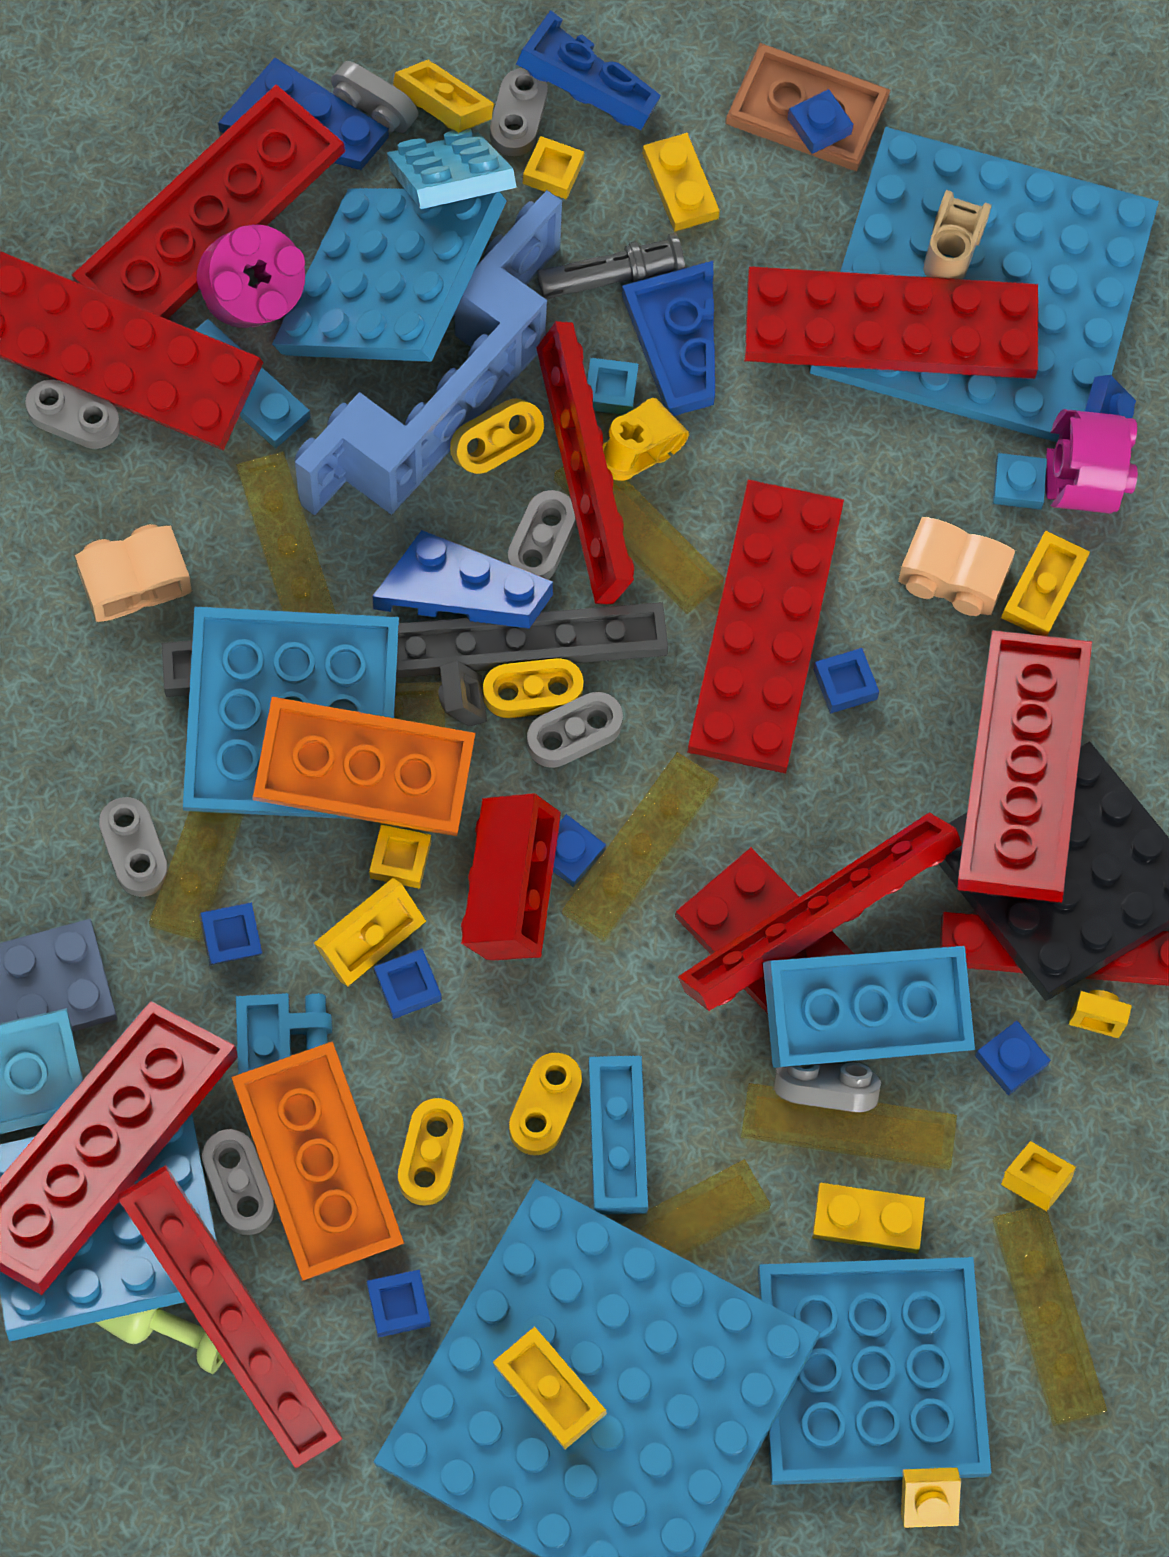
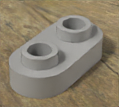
M345 61L331 77L334 95L353 107H358L371 115L372 119L387 127L389 132L394 130L400 133L406 132L418 117L417 107L404 92L354 62Z
M524 68L514 69L503 78L490 124V140L497 151L508 156L523 155L534 147L547 102V82L535 79ZM521 85H527L531 87V89L527 91L519 90L517 87ZM511 124H516L521 128L518 130H510L507 128V126Z
M44 380L35 384L27 393L25 405L29 419L36 427L91 449H99L110 445L115 441L120 432V420L114 405L58 380ZM49 397L58 399L55 404L50 406L42 404ZM93 415H98L102 417V419L95 424L86 422V420Z
M548 490L537 494L531 499L509 546V565L548 580L554 575L576 525L574 510L569 496L559 491ZM548 515H554L559 518L560 522L557 525L549 526L542 520ZM534 556L539 558L542 563L537 567H529L524 563V560Z
M592 692L539 716L531 723L527 733V749L531 758L544 767L555 768L611 743L618 737L622 728V708L619 702L611 695L603 692ZM599 716L606 721V725L602 728H593L588 724V720L591 717ZM554 737L562 745L558 749L550 750L543 745V742L547 738Z
M122 797L109 802L100 814L99 827L118 882L127 893L134 896L145 897L155 894L167 881L168 865L150 813L142 802L134 798ZM123 815H129L134 818L133 823L127 827L116 825L117 819ZM144 860L150 863L149 869L143 873H137L132 870L133 865L137 861Z
M856 1062L777 1067L774 1081V1090L777 1095L789 1102L851 1112H865L875 1108L878 1104L881 1087L880 1078L868 1066Z
M226 1129L213 1134L204 1145L202 1161L224 1222L232 1231L241 1235L260 1233L272 1222L275 1214V1203L254 1144L246 1134L238 1130ZM228 1152H234L240 1156L238 1165L233 1168H225L220 1164L222 1156ZM250 1200L257 1203L258 1210L253 1216L244 1217L238 1212L239 1206L244 1201Z

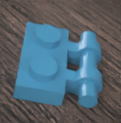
M288 993L236 996L238 1075L291 1056V1035L293 1034L306 1035L307 1050L328 1043L327 1035L332 1033V1015L326 1013V996L324 994L306 995L305 1013H290Z

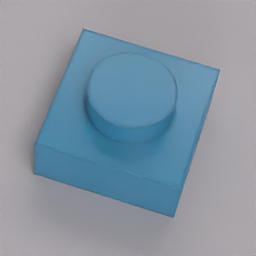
M590 358L587 383L593 390L594 411L624 415L633 410L638 363Z
M998 453L995 467L993 504L1041 510L1044 503L1047 459Z

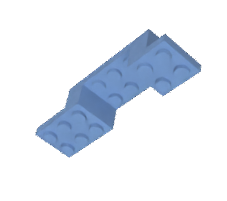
M546 190L535 203L529 201L523 206L515 219V225L505 236L499 234L490 242L485 251L484 258L476 266L454 313L455 336L471 347L468 359L458 370L451 368L442 377L437 386V393L427 404L421 402L416 405L408 415L405 425L359 392L348 405L342 403L333 411L327 422V428L316 439L311 437L303 443L295 456L299 504L315 516L347 481L392 515L448 454L450 442L455 431L463 424L485 413L538 355L536 347L546 335L547 300L528 287L527 284L537 274V270L542 269L560 249L561 199Z

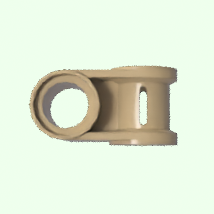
M945 191L924 262L926 277L964 279L976 245L979 246L992 208L991 204L984 203L982 206L954 198L953 192ZM943 254L951 255L954 258L946 257Z

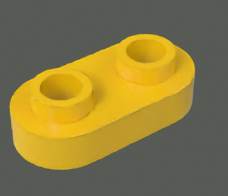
M513 398L506 400L463 424L455 431L450 442L451 456L458 466L471 473H486L531 448L539 441L544 431L543 415L535 405L523 399ZM515 415H519V425L515 429L510 430V419ZM477 438V449L472 453H468V443L472 439Z
M562 658L499 665L493 668L484 679V703L490 712L502 718L543 715L581 697L584 684L583 675L573 662ZM554 683H562L566 686L567 691L556 695L549 690V687ZM510 688L517 693V696L512 700H504L499 696V693L503 689Z
M563 1053L545 1054L536 1060L529 1072L509 1121L511 1141L517 1149L525 1154H545L551 1151L561 1138L582 1084L580 1067L570 1056ZM551 1071H560L566 1079L560 1085H552L547 1081L546 1075ZM531 1118H540L546 1126L542 1131L535 1133L529 1131L525 1124Z
M433 1098L422 1102L414 1110L398 1168V1184L404 1197L417 1205L427 1206L439 1202L446 1196L451 1186L463 1137L464 1122L458 1107L446 1099ZM434 1121H441L447 1126V1131L440 1137H434L427 1131L429 1124ZM428 1171L434 1175L435 1181L429 1187H420L415 1183V1176L419 1172Z

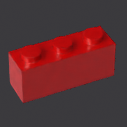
M535 793L482 798L480 818L475 828L477 839L473 866L468 876L469 893L466 914L461 923V944L486 960L540 958L542 955L561 812Z

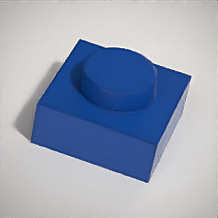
M829 89L789 108L788 121L811 154L852 135L854 124Z
M1112 375L1094 377L1085 411L1132 418L1136 400Z
M862 648L815 662L813 670L830 714L878 699L879 690Z
M566 814L559 824L553 872L574 888L604 853L606 844Z
M252 902L201 912L199 914L209 966L262 954Z
M423 949L374 966V974L393 1019L442 1001L441 992Z
M1015 1021L977 1050L975 1057L1008 1096L1048 1066L1051 1061L1018 1021Z
M420 1269L367 1281L378 1338L431 1326Z

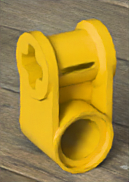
M650 398L634 410L612 421L608 431L610 438L608 442L603 444L607 468L612 472L614 480L625 481L631 479L657 463L665 462L670 458L669 452L673 455L678 452L688 440L689 431L657 398Z

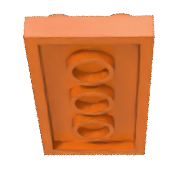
M272 697L253 800L457 836L475 733Z
M333 1041L231 1077L302 1281L404 1244Z

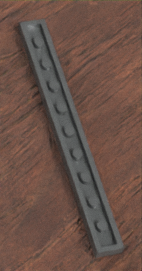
M663 602L541 612L530 629L472 622L468 618L400 623L398 625L396 678L441 675L440 666L459 661L475 672L490 671L503 664L555 658L566 659L575 664L667 656L668 640ZM193 640L161 643L166 697L189 695Z

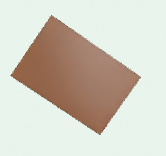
M760 43L727 114L726 124L857 172L887 104L891 90ZM829 89L854 124L852 135L811 154L788 121L789 108Z

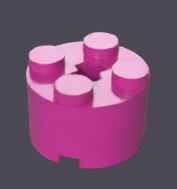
M264 225L242 226L221 236L208 246L198 265L197 283L206 302L205 305L218 320L237 328L257 327L280 319L297 304L305 284V259L301 250L282 232ZM250 267L255 270L254 276L258 279V284L253 286L248 285L250 277L243 273L244 270Z
M1068 409L1061 410L1051 430L1053 434H1060L1055 449L1047 448L1045 493L1047 499L1054 500L1051 504L1053 508L1109 514L1117 512L1120 508L1123 494H1132L1137 483L1136 464H1130L1131 448L1134 446L1137 437L1136 420L1125 418L1122 415Z

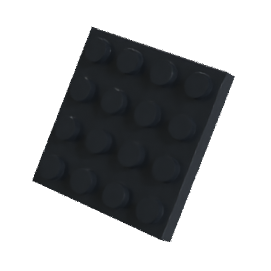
M1089 741L1080 747L1062 903L959 891L1043 999L1048 1001L1169 928V837ZM967 813L948 823L957 829L962 844ZM963 845L949 853L939 863V866L957 888Z

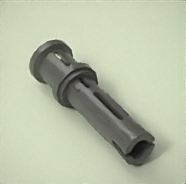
M675 232L668 234L667 239L640 246L636 241L631 242L628 246L624 247V251L611 255L537 270V277L542 297L548 300L561 295L599 288L618 282L631 280L634 283L684 269L685 262L680 240Z

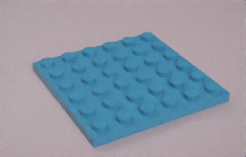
M885 127L840 272L926 277L924 262L945 191L953 192L954 198L982 206L984 203L991 204L992 208L979 246L976 245L964 279L1038 284V371L1035 379L811 365L810 374L1058 442L1060 434L1051 433L1058 413L1063 409L1085 411L1094 377L1112 375L1159 201ZM943 254L946 257L954 258L951 255Z
M535 1179L376 1456L374 1464L536 1557H701L818 1341L820 1331ZM534 1326L607 1412L603 1418L565 1450L493 1364L495 1359Z

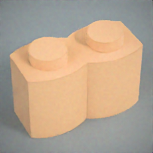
M922 517L901 566L898 581L906 585V589L919 598L931 599L934 596L945 598L952 603L956 610L965 615H992L1011 568L1015 550L994 539L976 534H968L959 527L945 521Z
M145 525L133 531L131 536L124 540L110 541L101 539L93 541L86 545L83 551L75 555L78 573L96 622L113 620L134 613L143 607L155 606L192 592L190 576L171 526Z

